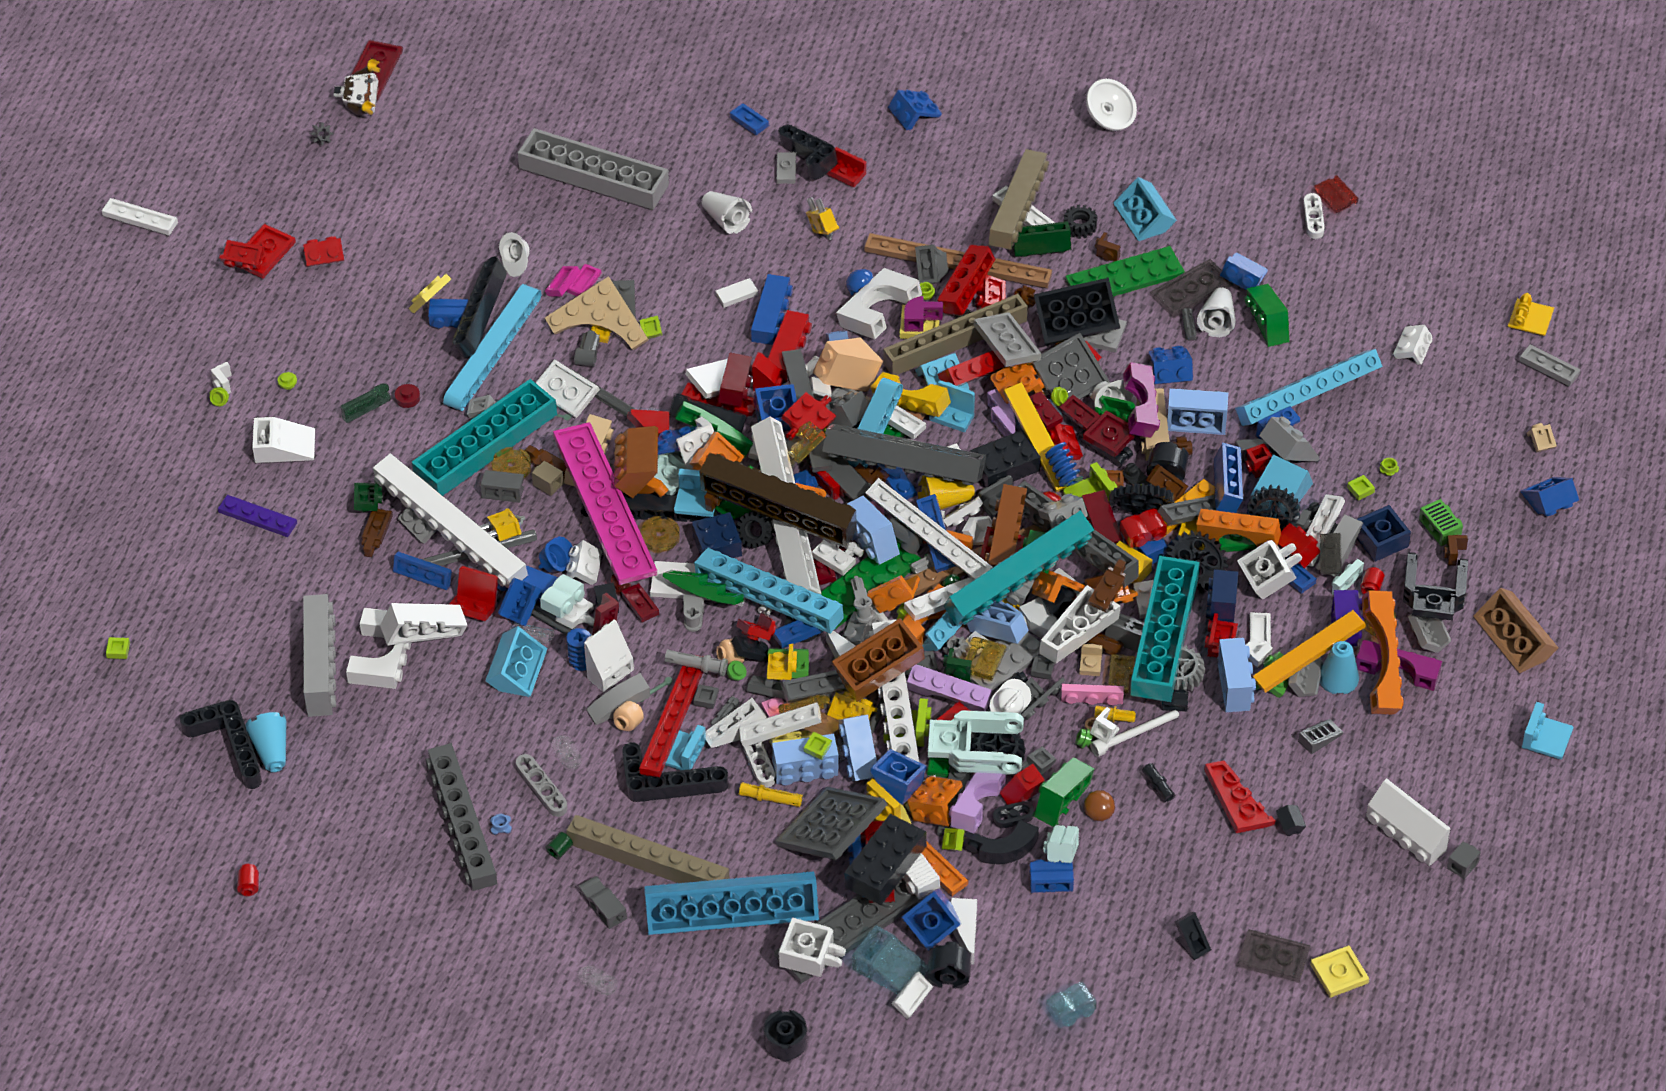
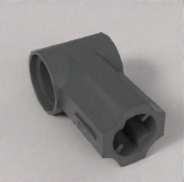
M588 330L586 333H583L580 348H577L575 352V365L595 367L594 363L597 360V348L600 341V335L596 334L595 331Z
M895 517L891 518L890 522L893 526L896 541L901 543V547L905 551L916 554L924 540Z

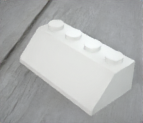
M1386 778L1369 802L1366 817L1372 824H1377L1382 828L1387 836L1396 839L1402 848L1408 849L1415 854L1420 862H1425L1430 866L1446 852L1450 827Z

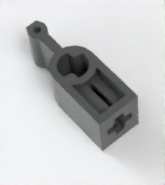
M597 876L578 886L580 892L589 901L591 908L608 929L627 919L626 908L609 888H605Z

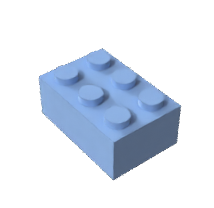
M1170 389L1167 418L1168 431L1225 435L1228 392Z
M864 496L848 503V505L856 509L857 529L851 540H855L859 548L864 549L871 560L874 559L879 565L899 555L892 523Z
M1244 638L1220 639L1217 665L1226 712L1250 711L1251 703H1254L1253 691L1256 690L1255 678H1251L1253 666L1252 662H1248L1250 649L1249 646H1245Z
M834 734L822 735L832 740V745L822 760L804 752V746L810 737L772 743V762L776 784L790 785L798 781L810 782L817 778L830 779L837 776L838 751Z

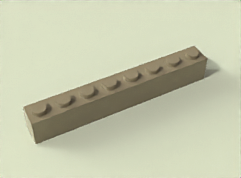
M1025 150L990 228L989 245L1011 249L1013 243H1017L1019 232L1021 233L1023 228V222H1026L1032 202L1035 201L1036 192H1039L1041 182L1044 181L1045 172L1048 171L1049 161H1047V153Z
M1016 294L883 349V364L890 374L893 375L913 369L983 340L984 338L974 326V319L1010 312L1019 325L1027 322V305L1019 294Z
M578 815L574 816L567 829V835L572 839L573 846L676 883L730 879L729 868Z

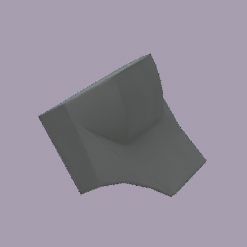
M934 244L915 247L919 284L922 282L938 283L944 275L949 273L946 252L937 249Z

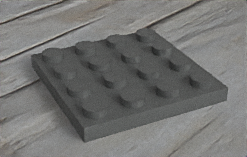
M826 787L775 842L781 848L836 860L868 828L869 824L881 814L887 803L884 798Z

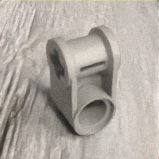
M684 594L683 612L686 630L694 632L702 627L704 613L703 597L695 594Z

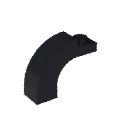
M1019 820L1014 831L1001 839H990L967 831L964 835V848L971 853H979V861L994 865L1012 863L1023 858L1033 849L1039 839V827Z

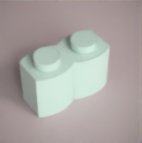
M564 574L561 575L554 582L553 586L548 588L540 598L541 609L559 618L564 617L572 611L573 606L577 602H581L584 598V584Z

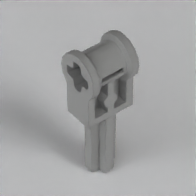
M854 576V579H851V585L855 597L854 607L857 609L856 620L859 623H869L874 619V613L871 611L872 600L867 596L863 579Z

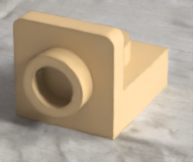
M1543 423L1531 426L1532 429L1527 432V436L1532 437L1536 453L1557 447L1550 424L1544 426Z
M1082 645L1080 675L1100 676L1102 645Z

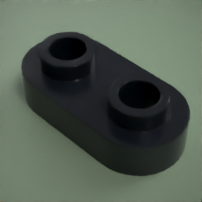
M1026 801L998 807L993 813V822L999 828L1016 826L1019 820L1028 823L1034 817V807Z

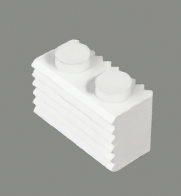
M921 853L903 877L909 893L915 894L918 899L940 888L939 875H937Z

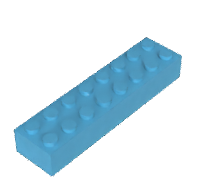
M815 872L645 886L649 935L790 923L792 918L803 921L819 920Z

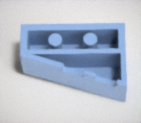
M994 601L990 609L982 614L978 612L974 619L967 623L970 632L976 631L984 636L1016 644L1029 631L1022 612L1009 603L1005 604L1002 601L999 603Z
M868 715L839 719V732L844 743L843 753L847 757L849 764L846 766L848 777H852L853 781L873 778L870 770L877 760Z

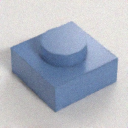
M846 330L826 333L827 341L848 339V333Z

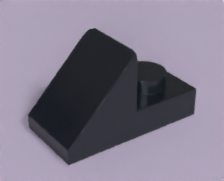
M1190 912L1174 921L1180 934L1175 939L1193 960L1211 951L1196 912Z

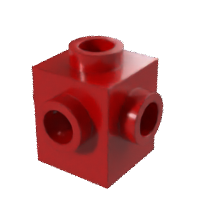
M1265 443L1246 450L1247 461H1245L1248 472H1252L1255 478L1262 476L1273 456Z

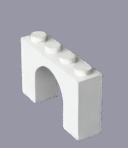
M883 268L870 283L864 286L836 312L840 326L876 339L887 327L883 313L869 309V307L882 300H896L907 304L911 299L922 295L919 280Z
M364 608L360 621L361 635L384 638L380 624L387 610ZM411 642L395 644L391 652L379 658L350 656L346 671L348 683L396 689L397 683L402 681L403 671L401 668L406 665L407 654L405 653L406 650H410Z

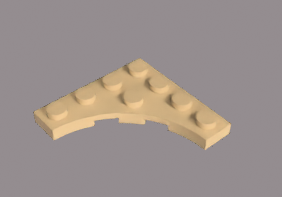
M609 276L545 317L555 335L569 328L578 327V325H591L615 332L629 344L632 350L649 341Z

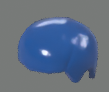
M858 269L849 274L846 286L851 296L855 292L857 293L860 288L870 283L874 278L871 271Z

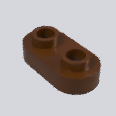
M1098 633L1086 642V644L1102 645V648L1105 649L1104 651L1111 655L1121 653L1124 645L1122 642Z

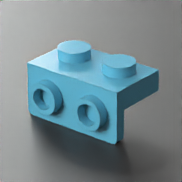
M946 612L926 632L927 639L922 644L924 651H938L941 649L944 643L956 633L963 623L957 626Z

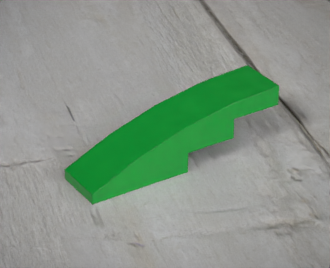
M683 401L676 413L675 419L696 427L695 420L703 417L712 424L714 432H719L744 458L753 446L751 440L718 417Z
M670 570L663 573L665 579L697 596L732 605L744 602V594L726 592V584L708 582V574Z

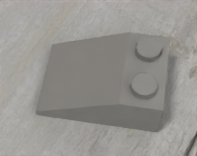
M1271 417L1259 435L1284 460L1318 461L1320 459L1309 442L1303 437V433L1294 429L1290 425L1291 422L1285 417Z

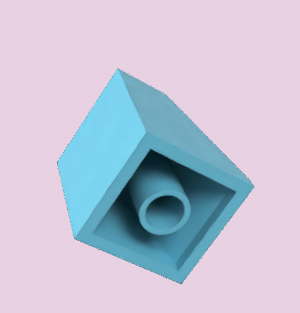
M1273 455L1251 496L1254 495L1256 490L1261 491L1263 486L1268 489L1270 485L1273 488L1280 485L1281 490L1287 488V493L1293 492L1294 498H1298L1300 502L1313 485V481L1307 470Z

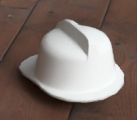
M506 233L500 240L499 250L507 273L510 276L517 277L523 274L527 268L530 250L527 242L518 234Z
M1124 379L1111 383L1101 382L1090 393V398L1094 401L1095 408L1098 407L1101 410L1102 404L1099 399L1102 395L1130 401L1133 396L1131 392L1124 389Z
M1018 679L1006 681L991 698L990 711L1021 714L1031 701L1030 688L1026 683Z

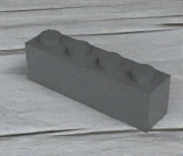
M806 451L807 464L811 467L808 453ZM840 455L839 457H830L832 470L826 471L840 485L841 499L848 504L864 496L870 502L872 499L865 492L872 485L865 481L849 465L845 457Z

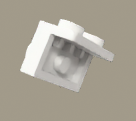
M1425 325L1405 327L1393 353L1395 358L1413 357L1418 365L1422 364L1432 342L1431 333Z
M582 540L579 544L574 545L569 552L570 560L566 567V576L572 579L577 577L593 585L597 582L602 550Z

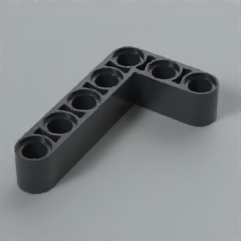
M226 700L191 710L181 715L182 732L186 737H196L225 728L244 786L248 789H256L261 785L260 768L237 702Z
M630 742L623 746L622 754L627 796L633 802L721 793L726 791L729 786L728 771L722 766L662 772L660 777L640 774L639 768L642 763L640 746L635 742Z

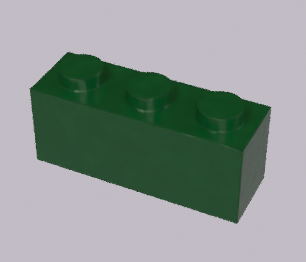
M1068 221L1023 226L1021 233L1019 232L1017 243H1013L1015 257H1027L1033 254L1045 255L1051 252L1063 253L1072 250Z

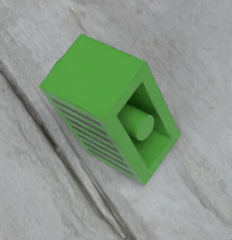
M1441 499L1421 507L1419 520L1441 547L1447 544L1448 535H1462L1463 524L1461 520L1455 517L1450 507L1445 505Z

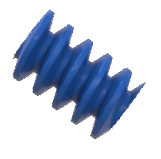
M1066 442L1055 445L1045 454L1046 459H1049V465L1053 466V473H1056L1055 478L1060 480L1059 486L1061 487L1074 485L1083 479V476H1076L1080 473L1079 469L1073 470L1077 463H1070L1074 457L1066 456L1070 449L1063 450V447L1067 445Z
M582 628L571 630L566 637L568 659L577 671L587 670L584 642L588 637L592 636L589 631Z

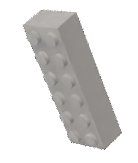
M328 594L303 596L304 697L308 717L333 715V708L337 706L336 695H334V691H336V679H334L336 664L333 663L334 659H336V649L334 646V642H336L334 630L336 620L333 602H329Z

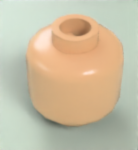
M732 639L720 642L716 649L718 659H728V665L732 661L744 662L745 657L738 656L731 642Z
M626 701L621 704L613 714L616 727L624 731L634 730L644 718L641 707L632 701Z

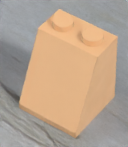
M861 338L827 341L813 373L823 384L868 392L883 360Z

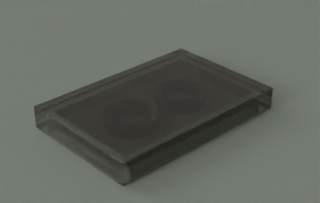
M1248 929L1237 967L1300 983L1311 945Z

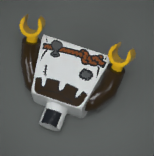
M374 59L369 60L367 66L351 76H347L344 86L334 87V96L343 97V102L347 109L357 116L367 113L372 115L375 111L378 79L373 72H379L380 68L376 67L379 62Z

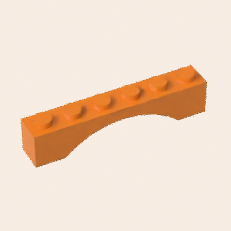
M1369 590L1362 596L1363 617L1374 630L1382 655L1380 676L1375 688L1370 693L1371 714H1396L1402 709L1404 703L1400 691L1402 679L1399 676L1400 658L1397 656L1398 638L1395 633L1397 626L1396 618H1394L1395 600L1392 598L1391 591Z

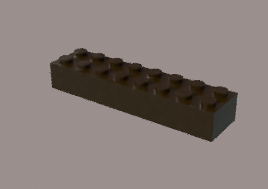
M709 453L699 471L701 491L845 548L848 547L857 529L856 509L851 505H843L830 497L820 496L813 490L802 489L795 483L784 482L777 476L766 475L759 469H751L744 466L741 462L728 460L723 455Z

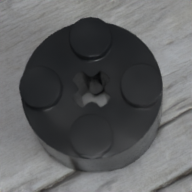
M1157 443L1150 450L1146 468L1147 475L1149 476L1158 464L1183 482L1189 454L1185 448L1182 447L1180 449L1175 443Z
M948 941L945 945L930 948L927 970L928 981L938 988H942L943 984L952 985V988L955 989L965 987L969 983L971 974V952L958 946V943L954 941Z
M778 1010L770 1014L764 1024V1045L767 1052L772 1057L783 1062H789L803 1054L808 1044L807 1024L804 1017L794 1010H789V1012Z

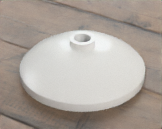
M1101 79L1096 81L1087 92V109L1091 117L1100 126L1108 130L1119 131L1127 128L1134 121L1137 113L1135 99L1131 92L1120 82L1112 79Z

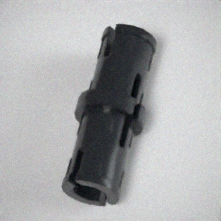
M1153 763L1144 766L1142 772L1150 780L1153 790L1160 794L1165 803L1173 800L1176 795L1166 783V778L1161 776Z

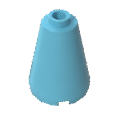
M1339 641L1333 645L1322 665L1320 685L1332 694H1348L1357 687L1359 673L1352 646L1348 642Z
M277 712L257 715V720L251 722L250 719L245 724L246 731L265 769L270 772H279L286 765L285 715L281 717Z

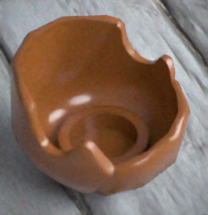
M1096 790L1089 793L1083 804L1085 814L1094 821L1107 820L1115 811L1113 797L1104 790Z

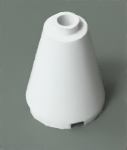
M713 191L706 193L702 199L703 208L725 232L737 234L748 225L750 221L748 217L749 213H752V207L747 200Z
M1217 288L1199 311L1197 324L1200 330L1209 333V336L1224 337L1234 329L1236 320L1231 292L1226 288Z

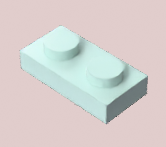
M1357 559L1353 564H1348L1344 572L1334 578L1332 582V595L1334 590H1347L1362 575L1364 566L1362 561Z

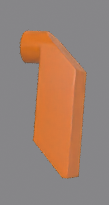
M653 477L638 494L656 492L659 497H662L669 489L661 480Z

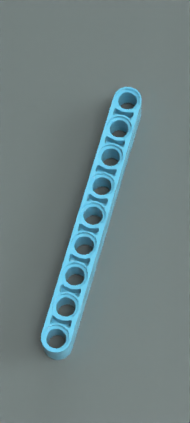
M525 284L519 287L479 344L476 352L470 357L445 393L444 405L460 411L465 409L463 407H466L470 402V399L474 396L473 394L477 392L483 383L482 380L484 381L492 370L491 367H494L502 356L500 354H503L511 343L509 341H512L520 330L518 328H521L529 317L527 315H530L536 307V302L540 301L541 290Z

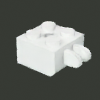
M1272 540L1267 541L1237 560L1254 591L1262 599H1265L1296 579L1291 567L1302 560V556L1298 553L1285 559V557L1296 550L1295 544L1291 543L1279 549Z
M792 918L779 951V966L821 977L825 965L831 967L841 966L842 960L838 957L844 956L846 949L833 944V930L830 927Z

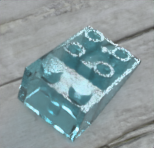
M877 925L873 927L852 955V969L897 994L901 992L914 973L920 972L924 976L928 970V965L892 933Z

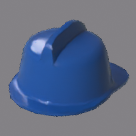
M558 536L548 542L539 553L541 564L538 568H544L550 573L566 570L570 560L569 552L573 547L569 540Z

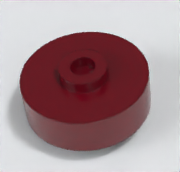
M403 384L395 390V401L403 408L414 407L420 401V391L415 385Z

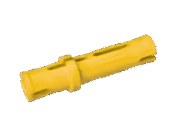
M742 782L739 790L740 796L753 797L757 801L766 800L799 808L803 800V794L771 789L762 784L758 786Z

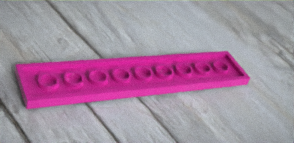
M588 422L553 431V438L618 584L621 585L657 576V568L623 493L614 486V473L591 423Z

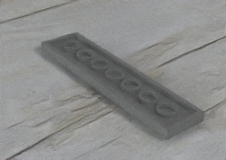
M902 878L894 888L895 902H884L880 906L876 903H869V899L858 895L816 924L830 927L833 930V944L846 949V953H848L909 912L928 895L918 899L915 894H910L907 890L906 882ZM780 948L774 951V956L778 961ZM787 969L800 984L814 976Z

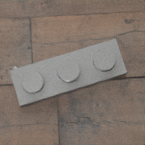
M1529 345L1520 356V362L1568 386H1571L1580 375V369L1532 345Z

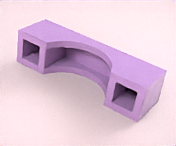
M917 664L912 667L907 680V690L925 696L938 695L955 702H961L971 711H987L991 700V689Z
M973 773V778L971 781H967L964 792L959 794L957 803L950 808L951 827L975 833L982 822L983 805L978 800L987 796H998L1006 784V774Z

